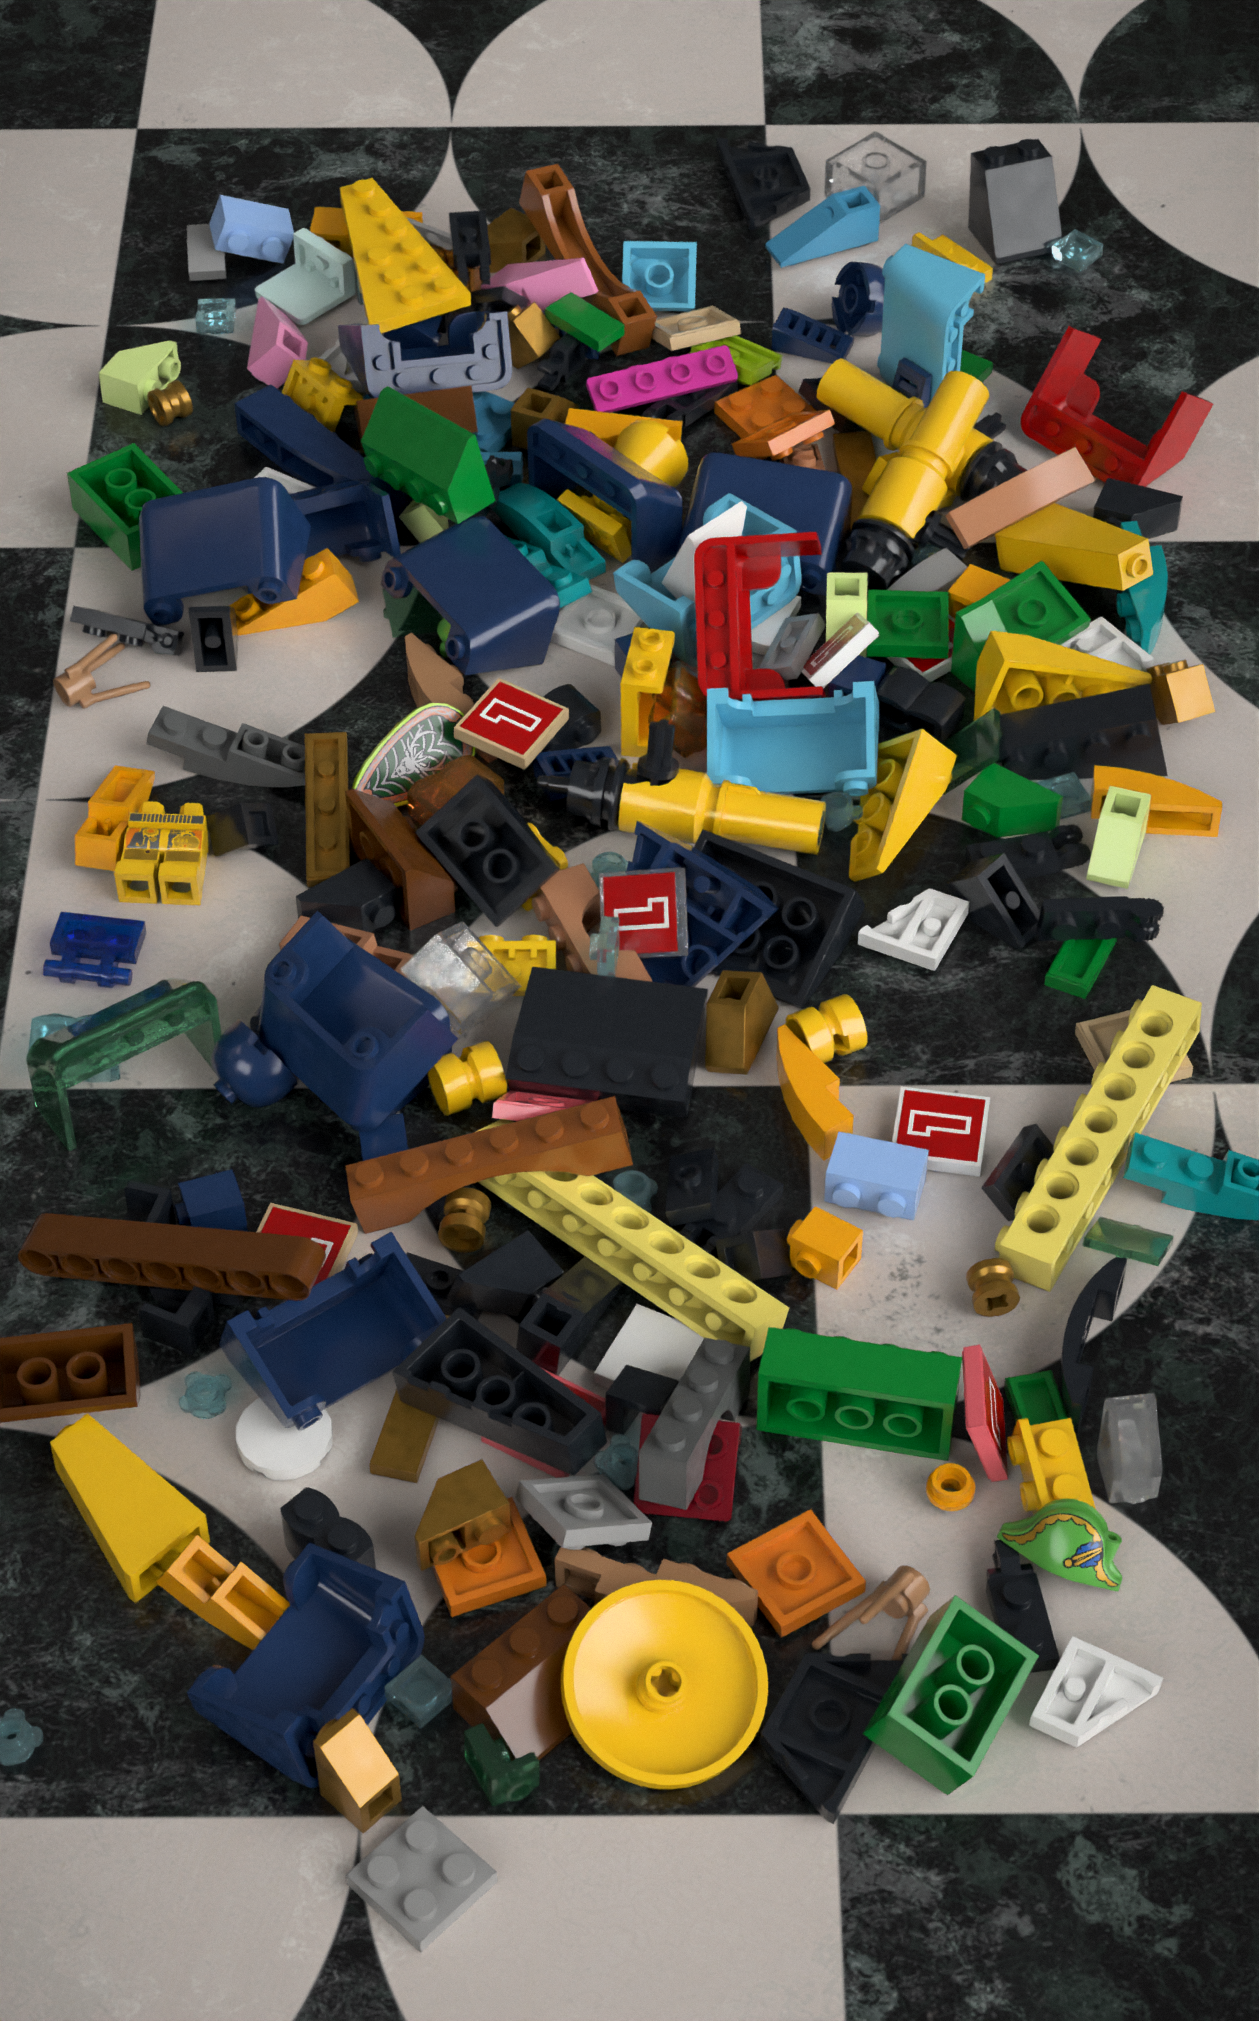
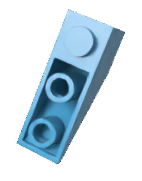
M865 185L831 194L766 243V249L782 268L876 242L879 238L880 204Z

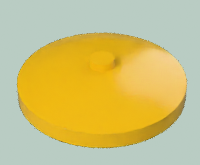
M650 1580L631 1584L609 1594L598 1602L583 1618L566 1649L561 1671V1695L565 1715L575 1737L584 1750L600 1766L618 1778L642 1787L678 1789L710 1780L730 1767L743 1754L758 1732L764 1717L768 1697V1675L763 1652L757 1638L743 1617L726 1601L708 1590L686 1582Z

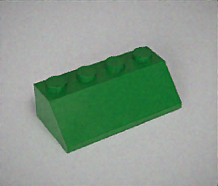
M389 386L381 390L361 440L366 455L364 457L365 467L374 478L382 479L390 484L393 489L404 492L411 496L415 502H421L433 509L437 515H443L456 524L463 522L496 501L475 434Z

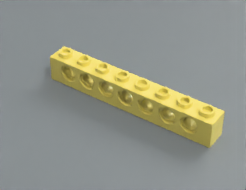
M1154 985L1151 986L1143 1001L1139 999L1135 1001L1129 1015L1128 1027L1125 1032L1119 1030L1113 1039L1110 1049L1111 1056L1106 1063L1100 1062L1096 1067L1092 1078L1091 1090L1088 1095L1082 1093L1079 1096L1073 1110L1071 1124L1069 1127L1062 1126L1054 1142V1152L1049 1160L1044 1158L1040 1162L1034 1178L1035 1185L1031 1192L1025 1191L1022 1193L1016 1205L1015 1219L1011 1226L1004 1225L998 1234L995 1251L999 1252V1259H1004L1010 1263L1015 1279L1051 1292L1126 1161L1129 1143L1134 1133H1142L1200 1031L1201 1002Z
M500 1119L478 1131L509 1124L514 1121ZM533 1171L512 1173L478 1181L485 1188L703 1338L726 1340L733 1344L750 1347V1362L763 1354L768 1327L783 1329L789 1307L593 1175L583 1176L568 1172Z

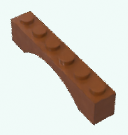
M554 164L526 171L519 204L554 259L584 258L598 291L595 294L582 297V299L625 325L624 336L610 344L616 356L649 348L657 315L640 290L632 289L621 283L601 260L584 225L575 190L560 166Z
M615 1096L346 1165L351 1204L364 1233L367 1234L409 1223L422 1210L441 1197L466 1185L491 1177L533 1171L568 1172L592 1176L631 1166L633 1162L626 1129Z

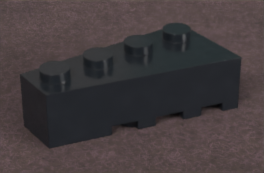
M1150 684L985 718L992 762L1028 780L1093 778L1094 765L1125 768L1158 776H1168Z
M460 1307L392 1371L401 1402L573 1476L607 1443L602 1415L598 1410Z

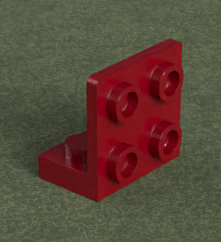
M642 1414L639 1451L660 1415ZM717 1422L707 1451L703 1480L687 1510L639 1499L638 1452L634 1505L643 1514L730 1521L732 1518L738 1445H741L742 1425L737 1422Z

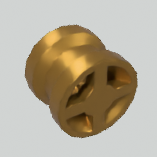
M178 380L168 383L166 389L160 390L157 388L149 391L147 394L150 410L161 426L171 424L173 419L178 416L185 418L192 415L193 406L190 396L183 384Z
M999 1258L985 1259L977 1262L967 1271V1284L970 1290L974 1292L972 1303L978 1314L988 1317L1001 1316L1009 1313L1019 1304V1291L1016 1285L1011 1283L1014 1273L1008 1261Z

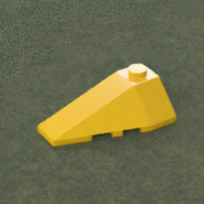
M990 631L977 662L974 722L976 726L986 727L985 718L1151 684L1153 678L1150 673L1029 635Z
M924 729L878 744L877 784L872 789H868V794L860 796V805L853 810L852 820L858 824V833L851 840L849 878L854 882L884 873L951 782L952 770L957 755Z

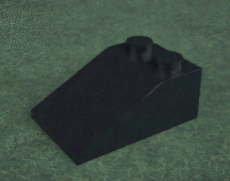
M478 774L415 832L495 927H499L560 870L559 866L515 807L492 781Z

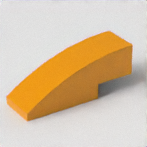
M117 765L112 768L88 801V818L75 834L76 866L115 871L117 861H121L124 849L125 834L129 827V813H138L143 801L149 800L155 780V771Z
M1094 765L1090 794L1091 819L1100 818L1109 786L1151 794L1147 834L1218 837L1222 801L1178 781L1151 773Z
M784 1024L777 1028L776 1049L778 1079L783 1098L801 1134L824 1161L831 1157L839 1131L853 1134L854 1115L839 1101L840 1079Z
M198 1535L185 1547L156 1582L205 1621L252 1650L256 1648L290 1606V1603L244 1563L240 1562L236 1567L233 1566Z

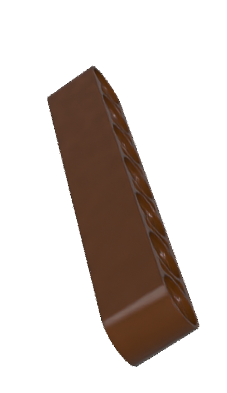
M44 1213L37 1216L18 1253V1259L26 1269L43 1276L192 1290L195 1286L213 1293L300 1301L308 1298L326 1259V1253L318 1243L301 1236Z

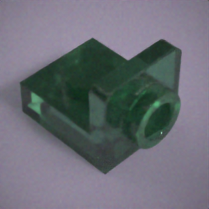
M483 1723L464 1731L465 1759L493 1807L507 1800L511 1802L518 1801L530 1794L539 1785V1760L534 1752L511 1761L500 1738L493 1740Z

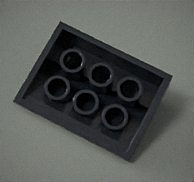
M702 829L694 847L761 889L778 908L775 913L711 972L717 975H721L723 970L761 972L774 998L803 1009L848 944L866 905L855 889Z
M532 967L511 1044L505 1078L509 1090L598 1101L615 1096L618 1108L621 1110L688 1118L708 989Z

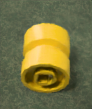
M847 994L821 1002L819 1010L814 1007H807L787 1015L785 1019V1025L823 1063L831 1061L834 1052L838 1056H844L863 1049L867 1045V1031L862 1014L854 1000Z
M483 1041L463 1048L461 1057H457L454 1053L443 1055L427 1073L435 1100L440 1110L447 1116L471 1108L472 1101L475 1098L485 1103L507 1093V1083L502 1064L497 1052L489 1041Z

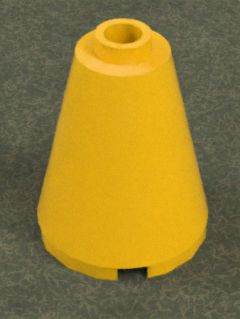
M636 420L620 433L614 449L669 486L675 488L688 471V457L682 442L679 439L675 442L667 434L670 429L661 423L652 420ZM593 494V500L599 510L607 515L610 513L618 517L623 515Z

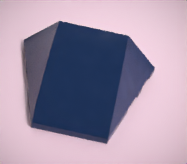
M637 821L634 832L637 835L632 861H628L626 873L629 875L675 872L678 951L640 953L637 955L650 975L652 982L695 987L775 913L778 908L761 889L695 847L641 821Z

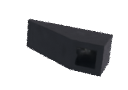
M585 1256L539 1297L519 1325L516 1350L539 1367L559 1376L624 1283Z

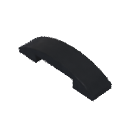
M1121 1255L1106 1263L1089 1280L1079 1294L1067 1321L1059 1368L1058 1391L1067 1416L1071 1418L1076 1433H1078L1089 1398L1094 1368L1079 1362L1093 1318L1113 1321L1124 1284L1128 1257Z

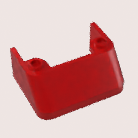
M1068 326L1021 415L1022 431L1026 436L1058 455L1076 447L1091 474L1104 483L1107 478H1112L1146 487L1183 460L1209 414L1213 403L1182 391L1162 428L1153 435L1148 446L1142 444L1092 414L1100 398V389L1097 382L1085 375L1084 371L1101 339Z
M817 532L717 537L706 539L697 547L694 554L698 684L706 698L707 689L728 688L729 698L742 702L743 694H751L753 701L826 698L822 686L786 688L784 680L778 672L768 668L753 669L750 591L766 590L778 582L782 572L781 557L822 555Z

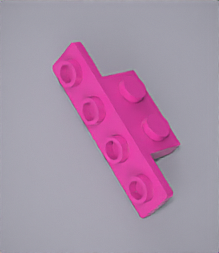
M723 345L587 379L586 386L595 411L610 413L737 381L738 373L728 346Z

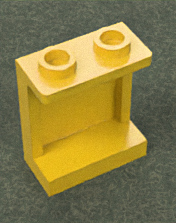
M634 627L620 683L622 756L640 758L647 754L651 721L659 722L660 719L669 720V724L671 723L675 706V692L664 691L663 687L675 641V633L673 631Z

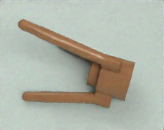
M116 634L110 635L77 663L64 670L65 673L53 679L56 692L65 705L71 707L79 702L83 709L96 702L148 689L150 682L133 683L92 694L91 690L96 688V683L91 672L125 648V644L120 642L107 650L117 641L118 636Z
M909 1566L898 1567L887 1581H882L873 1593L812 1642V1647L817 1650L858 1618L861 1624H867L883 1610L886 1614L896 1619H901L903 1616L908 1617L891 1659L902 1660V1654H906L919 1622L928 1612V1608L923 1603V1600L930 1592L929 1583L916 1569Z

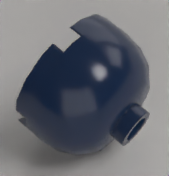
M849 262L842 267L834 284L841 285L839 297H832L833 319L840 332L845 333L847 331V335L864 337L874 336L882 331L885 278L882 276L883 268L881 266L865 262Z
M239 1019L222 1034L212 1051L211 1065L219 1078L213 1085L231 1104L239 1099L249 1107L262 1108L282 1099L298 1082L271 1049L268 1050L258 1040L259 1037Z

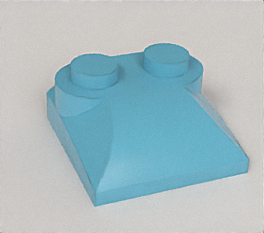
M624 241L622 283L632 289L640 290L653 311L689 312L695 310L697 242Z

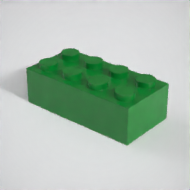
M768 1327L758 1373L756 1430L948 1461L957 1413L962 1357L947 1355L939 1351L926 1352L900 1348L894 1344L856 1341L844 1336L831 1337L805 1333L794 1328L780 1329Z

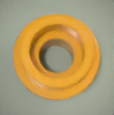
M946 1463L937 1467L929 1475L926 1482V1495L929 1501L941 1510H962L974 1499L975 1482L963 1466L955 1463ZM953 1488L956 1492H948L944 1489Z

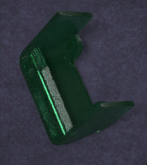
M181 978L161 980L141 992L48 1036L41 1037L33 1043L27 1054L26 1062L35 1106L69 1152L76 1149L77 1145L66 1089L182 1033H185L212 1068L211 1054L216 1042L222 1036L216 997L206 984L200 981Z

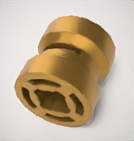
M465 1187L455 1190L446 1196L444 1204V1214L446 1216L440 1222L438 1238L444 1246L464 1253L474 1252L482 1247L486 1234L484 1223L489 1219L491 1201L488 1196L476 1189Z

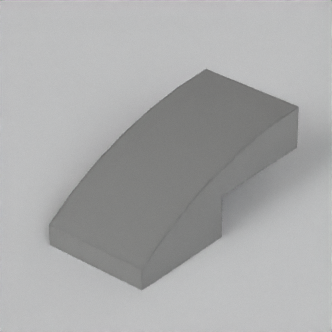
M187 225L190 281L226 279L225 252L215 250L210 225Z
M945 548L910 569L891 585L888 590L948 592L967 569V566L950 550Z

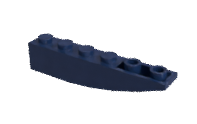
M270 384L235 403L238 434L284 471L316 488L346 480L366 479L389 494L395 525L408 529L399 516L411 503L412 497L400 490L393 489L390 484L382 479L374 478L366 469L364 456L358 450L352 449L335 432L328 430L319 423L311 413H307L300 408L290 396L284 395Z

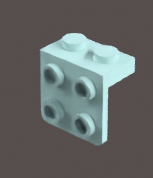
M303 227L293 233L296 263L255 288L258 299L263 296L299 325L309 323L356 294L353 258Z

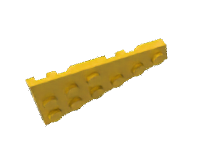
M373 178L358 180L353 184L340 187V200L349 232V242L353 251L354 265L368 325L379 324L380 333H384L471 305V293Z

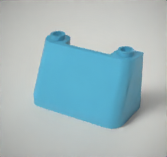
M904 244L894 256L891 255L887 258L882 270L885 285L881 353L878 357L877 367L880 368L881 377L892 387L899 360L904 357L932 375L931 402L945 374L949 371H960L963 328L974 312V309L969 308V301L973 292L981 294L984 290L985 274ZM910 381V384H911V385H913L914 387H917V385H915L914 383H912V382Z
M728 493L709 506L703 516V525L742 501L747 506L742 536L797 533L795 529L731 493ZM799 556L781 557L782 572L774 586L766 590L750 591L751 630L789 604L799 592L802 580ZM674 559L652 574L649 566L640 560H632L614 571L615 588L620 597L648 627L673 631L675 633L673 654L691 667H698L696 604L684 595L676 599L662 584Z
M874 681L853 682L851 694L844 696L842 690H834V697L753 701L751 694H743L742 702L737 699H730L728 688L707 689V775L713 783L722 784L723 780H730L733 784L756 787L759 791L776 794L843 792L848 796L866 795L869 792L868 789L876 786L879 701Z

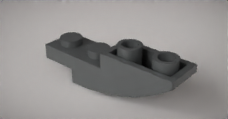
M162 706L148 732L146 744L185 758L184 770L205 777L248 786L294 787L305 785V746L242 723L237 733Z

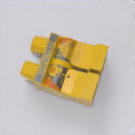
M143 801L138 813H129V827L125 834L121 861H117L114 872L119 902L157 904L159 892H161L162 904L201 906L207 853L210 845L203 806L200 803H185L181 806L179 814H165L164 805H161L159 802ZM133 880L148 881L149 889L136 891L130 888V884ZM175 882L190 883L191 890L180 893L174 891L172 886Z

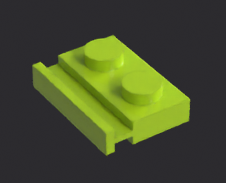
M736 335L691 346L690 353L723 345L728 346L738 373L737 382L739 384L753 385L770 375L772 369H781L783 355Z

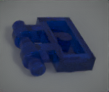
M60 912L50 940L52 955L62 956L61 961L46 959L43 965V975L59 978L61 983L75 984L76 980L97 982L98 987L111 989L114 985L130 986L133 976L132 969L119 968L118 964L137 963L147 933L145 921ZM81 958L101 960L99 965L80 963Z

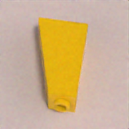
M1056 503L995 534L1000 569L1007 572L1021 574L1042 560L1058 580L1122 591L1153 575L1148 538Z
M88 1413L74 1424H69L61 1429L56 1438L50 1442L57 1473L125 1592L135 1604L158 1586L156 1582L196 1535L201 1537L206 1543H210L206 1514Z

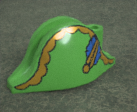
M1076 1499L1054 1500L1043 1506L1033 1516L1023 1520L1004 1523L999 1529L997 1538L1039 1567L1070 1581L1119 1591L1122 1575L1114 1564L1113 1559L1122 1539L1115 1532L1108 1530L1107 1523L1102 1515L1089 1504Z

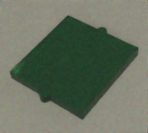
M414 585L410 595L406 598H394L385 589H382L386 607L383 609L384 618L389 620L392 638L403 637L410 633L417 635L437 632V627L443 616Z
M993 708L942 743L957 755L952 770V779L943 793L944 795L999 760V739L1003 733L1000 731V712L996 708Z
M1100 1216L1084 1237L1082 1246L1114 1254L1119 1258H1129L1159 1266L1171 1248L1174 1236L1142 1228L1140 1225H1131Z

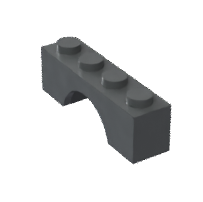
M704 1337L639 1451V1499L687 1510L703 1480L707 1451L719 1418L735 1421L750 1394V1347L733 1344L726 1340H714Z

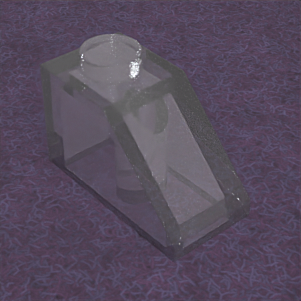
M1154 1393L1105 1398L1097 1459L1109 1504L1118 1502L1141 1503L1151 1498H1158L1162 1476V1459L1157 1405Z

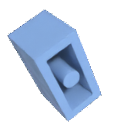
M224 195L219 196L209 224L215 250L284 264L293 240L294 230L289 209Z
M839 1131L826 1170L824 1202L838 1204L845 1208H857L881 1213L888 1217L914 1220L926 1181L929 1150Z

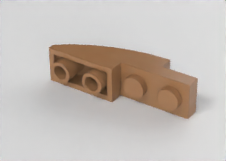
M412 633L406 635L408 681L417 708L428 703H446L459 709L465 716L475 704L467 694H463L462 686L464 685V679L457 667L449 665L437 655L431 645L424 644ZM475 748V752L488 763L497 759V757Z
M560 1547L555 1557L556 1587H561L565 1584L574 1593L594 1599V1606L609 1594L634 1583L650 1580H674L699 1586L722 1598L743 1617L749 1626H754L757 1619L758 1590L750 1588L747 1584L737 1579H723L702 1572L698 1567L689 1563L678 1564L663 1559L657 1574H653L637 1564H623L602 1557L596 1551L585 1547L579 1550Z

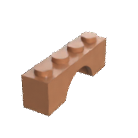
M584 863L558 871L536 891V897L532 898L535 916L539 922L545 921L547 924L550 941L556 940V951L561 950L565 956L567 971L652 982L650 975L635 950L610 949L596 943L588 936L587 933L601 921L600 890Z

